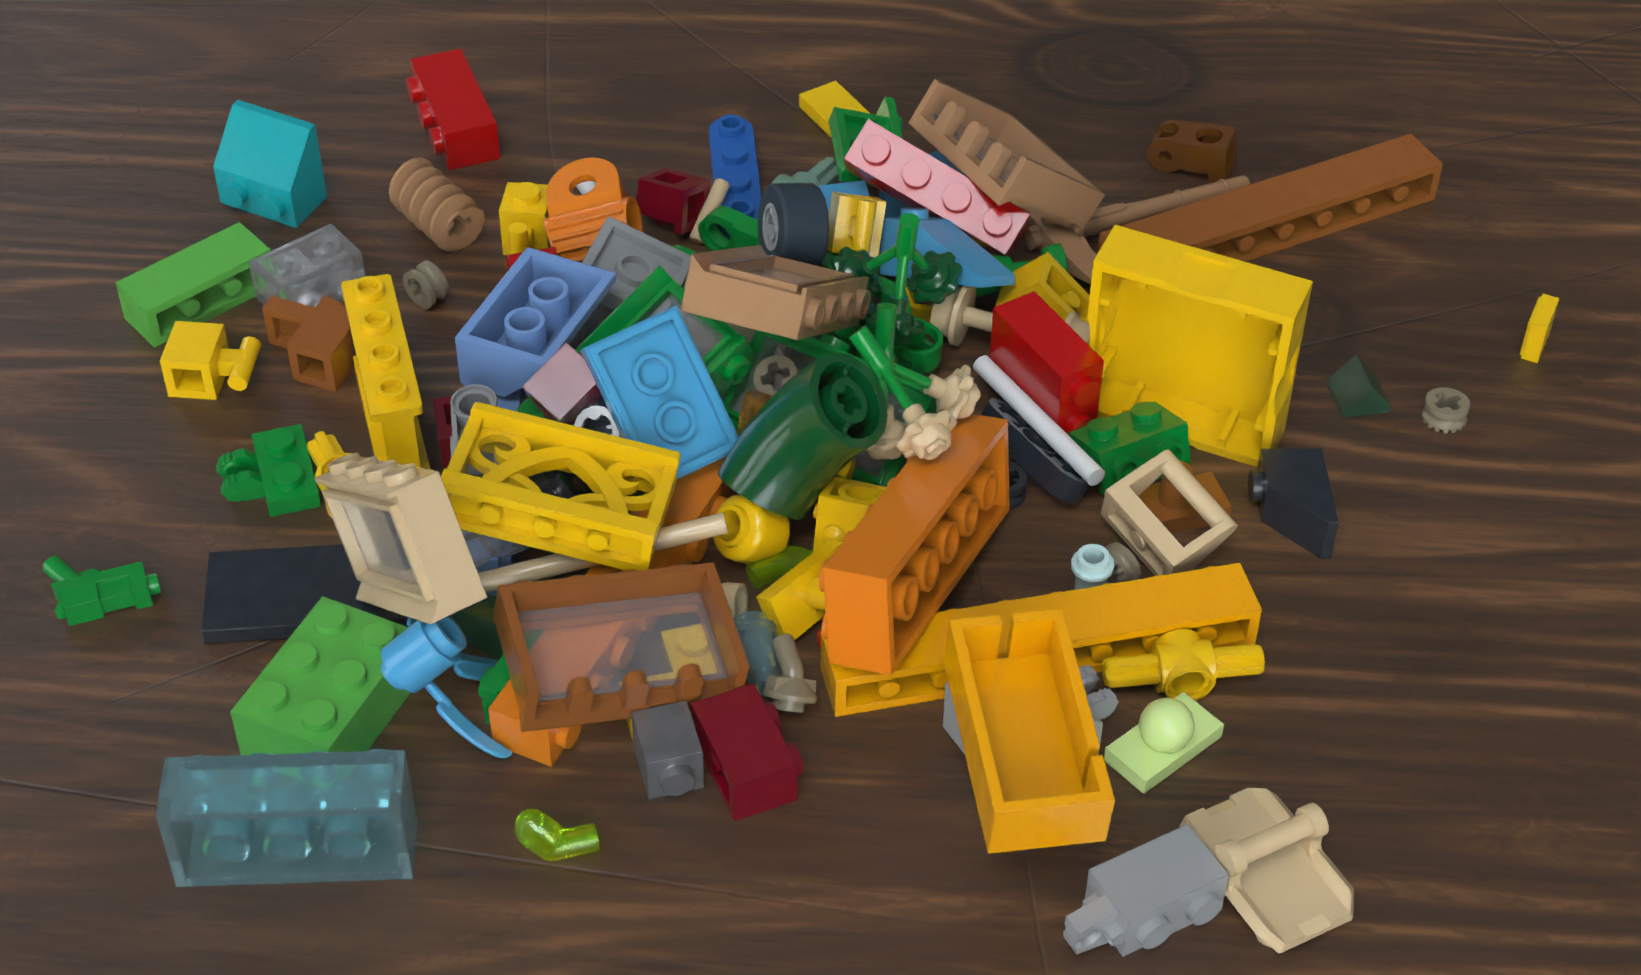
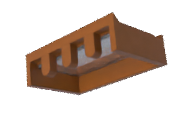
M714 562L694 565L679 564L674 567L647 570L628 569L618 573L590 576L573 575L562 579L534 582L518 581L513 584L498 585L492 621L493 625L496 624L517 700L521 732L631 719V712L687 701L691 711V703L745 685L750 666Z

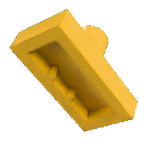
M828 540L756 596L774 639L782 634H790L795 640L824 617L826 612L825 593L819 589V573L823 562L832 557L843 541Z

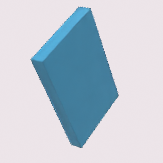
M677 305L580 350L621 437L679 452L681 459L677 479L727 456L739 438Z

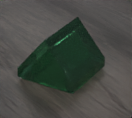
M1357 355L1328 378L1327 385L1342 417L1390 412L1391 405L1376 374Z

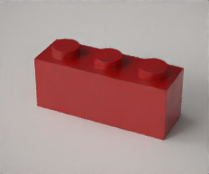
M461 48L410 59L412 77L406 78L407 92L411 103H417V112L422 128H428L429 141L434 155H442L448 170L500 159L497 123Z

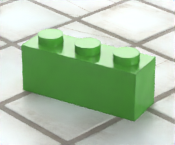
M240 222L115 282L124 319L154 348L168 341L175 321L204 323L277 286L271 249Z

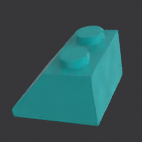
M241 100L233 103L213 165L220 203L297 228L327 198L315 124Z

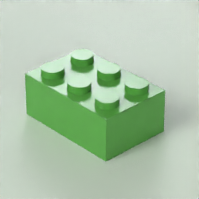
M322 596L230 711L240 754L338 792L411 693L405 689L398 690L385 679L380 667L381 663H383L381 649L408 627Z

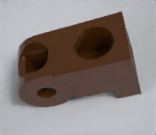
M1167 120L1159 125L1147 147V159L1154 168L1162 172H1174L1182 169L1183 171L1208 174V184L1217 182L1219 179H1229L1237 164V127L1183 120Z

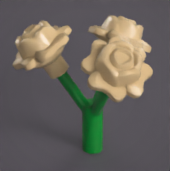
M866 325L853 333L849 339L877 378L885 396L888 413L884 434L877 444L866 449L870 456L877 460H893L899 458L903 453L905 458L917 455L920 459L932 460L937 458L941 452L947 451L952 444L950 431L956 426V419L969 417L974 411L976 402L981 397L977 384L974 383V378L970 376L971 367L965 364L961 369H955L945 379L934 374L926 377L892 362ZM895 376L923 387L924 394L936 398L937 414H926L920 404H913ZM887 385L904 409L902 416L906 423L895 419L894 407L888 404Z

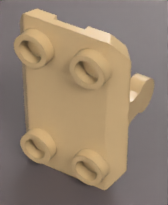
M1246 788L1230 795L1229 800L1206 810L1203 807L1187 814L1181 822L1179 828L1189 824L1229 874L1225 895L1263 945L1273 948L1278 953H1283L1353 919L1354 889L1321 848L1322 838L1327 835L1329 825L1324 812L1317 804L1311 802L1297 808L1296 815L1294 816L1283 801L1266 788Z

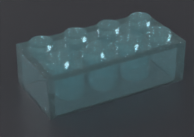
M373 749L355 752L313 751L310 753L293 754L254 753L250 755H194L190 757L165 758L156 818L176 887L413 879L417 818L405 750Z

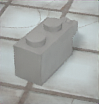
M1186 824L1089 869L1085 899L1082 901V907L1066 916L1063 937L1076 955L1106 943L1115 946L1123 957L1141 948H1155L1176 931L1191 924L1202 925L1212 920L1222 910L1229 874L1189 824Z

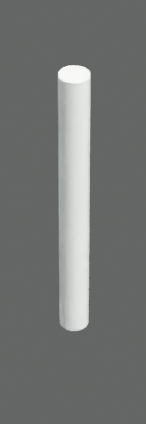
M987 355L980 356L974 362V371L1089 485L1094 486L1102 481L1105 471Z

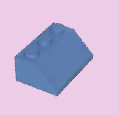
M527 247L455 337L460 383L465 385L481 384L490 387L495 394L503 397L522 388L566 342L569 344L617 281L616 273Z

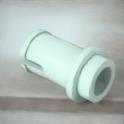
M1087 544L1082 546L1073 555L1071 569L1075 574L1074 590L1101 586L1107 583V578L1112 575L1114 570V560L1106 548L1098 544Z

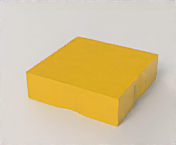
M1114 225L1093 261L1087 315L1090 327L1089 346L1104 360L1097 418H1110L1131 410L1138 403L1155 401L1188 423L1189 445L1208 453L1257 467L1260 450L1277 449L1285 431L1313 281Z

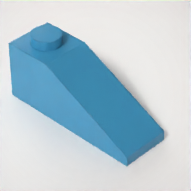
M901 208L899 217H884L880 254L896 245L901 215L913 213L920 220L915 248L923 257L928 251L938 254L952 252L955 256V262L959 263L963 268V272L957 280L958 285L979 288L1015 285V274L949 219L929 217V209ZM895 257L881 265L880 274L896 276L898 259ZM912 260L909 261L907 278H910L912 275Z

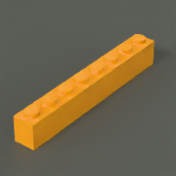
M1241 563L1209 566L1198 570L1156 575L1119 583H1106L1101 586L1053 592L1046 595L1016 600H1003L992 604L937 612L892 675L829 663L828 641L823 638L821 632L820 668L834 715L838 717L944 699L945 683L948 682L944 666V655L949 619L1000 614L1003 623L997 659L1005 657L1012 613L1063 608L1078 666L1090 665L1097 673L1102 672V662L1105 658L1151 654V647L1156 640L1163 634L1176 629L1195 631L1201 639H1209L1213 648L1255 644L1262 608Z

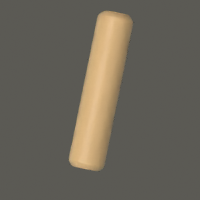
M718 178L714 181L691 231L690 239L697 244L703 243L698 232L699 222L716 207L722 205L730 187L726 180Z

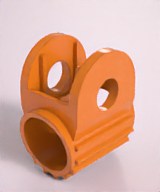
M601 158L579 159L562 167L549 181L546 190L549 217L543 218V223L551 247H556L557 256L582 263L608 216L644 233L642 216L637 201L633 196L627 197L618 171L611 162ZM592 181L596 183L595 187L584 195L572 194L573 189L582 182Z

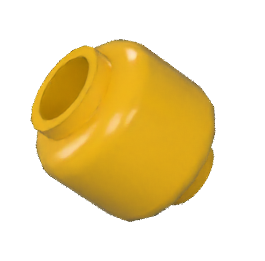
M740 494L733 495L725 500L717 510L716 514L724 513L728 534L713 537L717 550L725 558L752 565L770 564L779 558L787 547L790 536L789 518L771 512L749 501Z

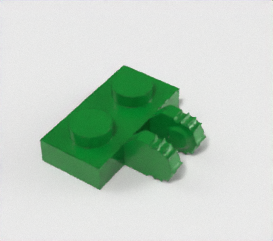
M302 424L251 434L255 453L242 448L234 450L232 453L228 451V453H223L221 457H218L216 470L223 477L222 486H220L221 494L225 496L228 502L233 501L234 503L238 501L240 503L241 500L249 501L265 497L270 517L321 507Z

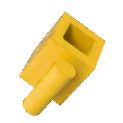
M507 182L499 208L503 255L524 252L527 247L536 250L551 247L543 223V218L549 217L546 196L548 185L531 182Z
M832 191L827 250L839 256V252L843 247H849L855 251L864 249L873 258L878 256L886 201L878 197Z
M175 321L160 359L168 397L217 400L225 376H229L227 383L230 388L237 391L245 390L261 348L260 341L254 337H245L239 349H229L224 324Z

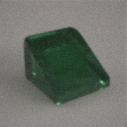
M486 595L487 598L452 614L453 620L462 630L467 643L494 658L500 659L504 653L496 624L493 625L492 621L496 602L495 595Z

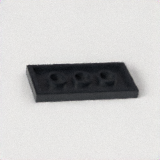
M399 541V542H400V545H401V547H402V550H403V552H404V555H405V557H406V560H407V562H408L409 568H411V566H410V564H409V561H408V559H407L406 553H405V551H404V548H403V546H402V543H401V541ZM343 544L209 552L201 628L204 644L288 639L322 596L408 627V617L356 599L362 581L357 580Z

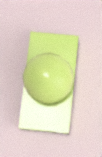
M1182 692L1174 699L1160 698L1146 706L1140 715L1138 725L1105 748L1104 761L1145 794L1220 739L1223 734L1224 724L1185 692Z

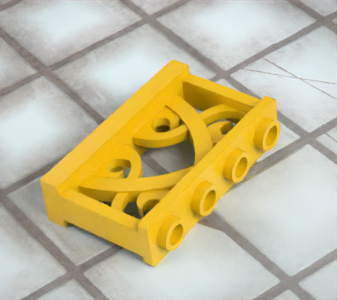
M391 275L364 276L359 279L343 281L341 288L356 356H353L354 368L373 455L377 456L378 460H396V463L403 465L415 463L416 467L431 470L418 415L423 413L422 401Z
M475 402L447 469L444 468L441 479L461 530L622 570H647L650 568L654 549L675 489L681 454L674 450ZM480 451L494 454V458L499 465L486 459ZM471 465L484 475L477 477L469 475L467 472ZM559 470L577 475L594 493L581 494L566 499L542 493L540 488L527 477L542 472ZM637 490L648 492L642 496H627L634 494ZM650 510L647 519L628 514V511Z

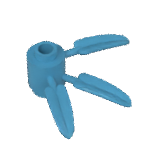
M449 616L433 624H427L408 617V628L381 649L383 663H381L380 667L385 679L398 690L405 689L412 693H418L425 688L438 702L436 707L438 714L462 737L494 757L508 758L513 754L512 751L480 730L433 682L434 679L452 665L456 675L480 681L486 669L490 666L494 667L499 660L461 653L460 651L467 645L466 639L460 627Z

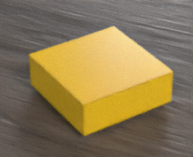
M1547 294L1539 296L1528 322L1520 351L1521 359L1538 363L1550 334L1559 298Z

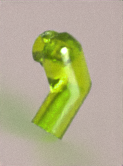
M788 546L771 557L746 564L747 576L755 588L762 587L780 579L812 554L814 550L798 546Z

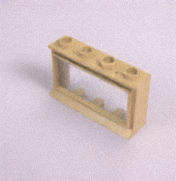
M352 453L331 461L328 464L330 471L314 478L317 484L326 485L327 489L323 490L322 494L357 580L362 581L356 596L357 600L427 624H433L487 598L438 471L416 467L415 463L403 465L396 463V460L382 461L378 460L377 456L360 458L359 453Z

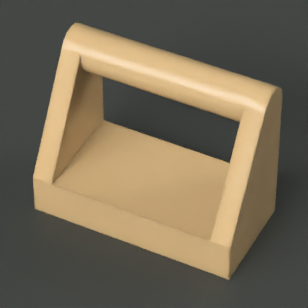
M1169 449L1164 450L1106 489L1100 513L1154 576L1192 571L1238 527L1235 521ZM1161 474H1164L1211 527V529L1185 547L1175 539L1138 497Z

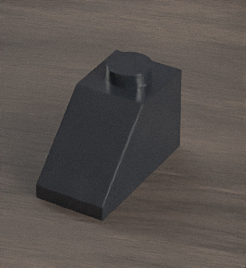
M1322 448L1261 449L1257 470H1250L1248 475L1250 501H1257L1261 522L1318 558L1331 559L1339 522Z

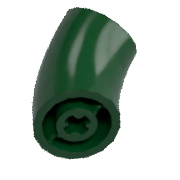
M834 352L819 358L788 380L761 407L731 448L717 473L718 476L732 490L749 501L781 516L795 520H804L822 490L835 475L864 450L877 444L884 434L888 413L885 396L877 378L864 363L849 354Z

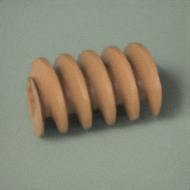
M423 157L412 158L403 163L395 172L390 181V202L409 221H412L419 230L423 231L429 239L433 240L439 248L445 251H459L468 247L477 239L485 221L484 211L476 207L474 200L469 195H466L459 186L454 185L452 180L444 176L441 170L434 167L428 159Z

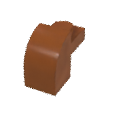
M326 295L322 297L315 307L271 296L262 307L269 344L287 348L293 380L337 392L354 368L353 356H356L346 308L339 301Z

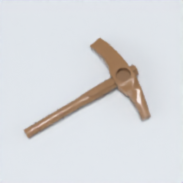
M1241 175L1225 180L1219 179L1217 182L1182 191L1175 190L1174 193L1127 204L1117 203L1097 208L1081 234H1078L1070 226L1068 228L1020 206L1017 207L1030 214L1029 226L1024 232L1026 247L1030 251L1038 249L1041 252L1047 245L1060 243L1065 252L1067 272L1091 284L1093 261L1097 254L1091 249L1085 237L1100 234V232L1112 229L1114 225L1122 226L1250 185V181L1246 175Z

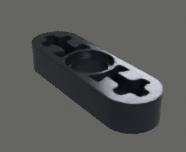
M991 398L980 415L1008 420L1009 456L1051 495L1066 503L1078 504L1089 484L1007 402Z

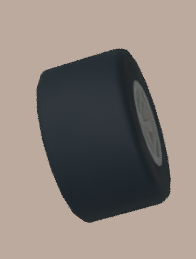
M773 183L767 186L761 196L758 209L759 245H761L767 256L775 255L820 266L826 255L830 229L827 203L821 189L814 183Z

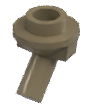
M782 634L772 641L782 675L768 674L762 695L772 698V703L778 710L802 713L804 712L805 703L813 704L817 701L816 680L803 677V665L794 638L790 634Z

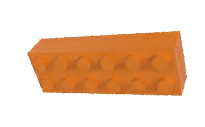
M971 414L963 419L957 418L956 426L950 431L952 444L948 450L941 452L937 458L932 460L920 459L917 455L908 458L906 465L897 476L889 480L885 491L877 501L868 506L865 516L853 531L847 532L841 546L830 559H826L823 562L819 573V589L825 593L826 612L822 621V636L828 641L829 663L886 675L894 673L1010 510L1007 419Z

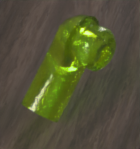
M528 808L522 811L516 819L515 834L517 839L543 860L553 862L600 851L594 822L565 829L547 814L535 808Z

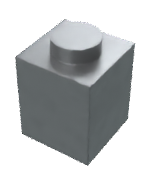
M687 701L631 712L633 747L648 799L668 795L678 796L691 790L704 788L703 751Z

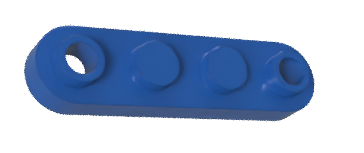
M725 115L715 120L709 127L713 183L716 179L721 178L730 185L721 206L730 207L754 219H758L761 189L753 126L749 121L740 116ZM717 224L723 235L730 239L726 229Z

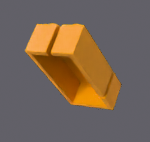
M1063 608L1012 613L1005 653L1006 658L997 659L1003 624L1000 614L949 619L944 666L988 854L1106 841L1115 798L1103 755H1098L1100 743Z

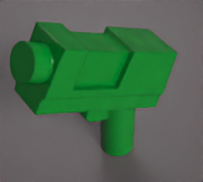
M57 555L49 557L43 564V572L55 581L51 583V587L58 603L55 608L57 619L65 618L69 626L105 618L104 613L136 606L137 609L153 606L151 596L161 593L157 574L146 575L142 561L99 572L97 569L92 568L80 573L76 572Z

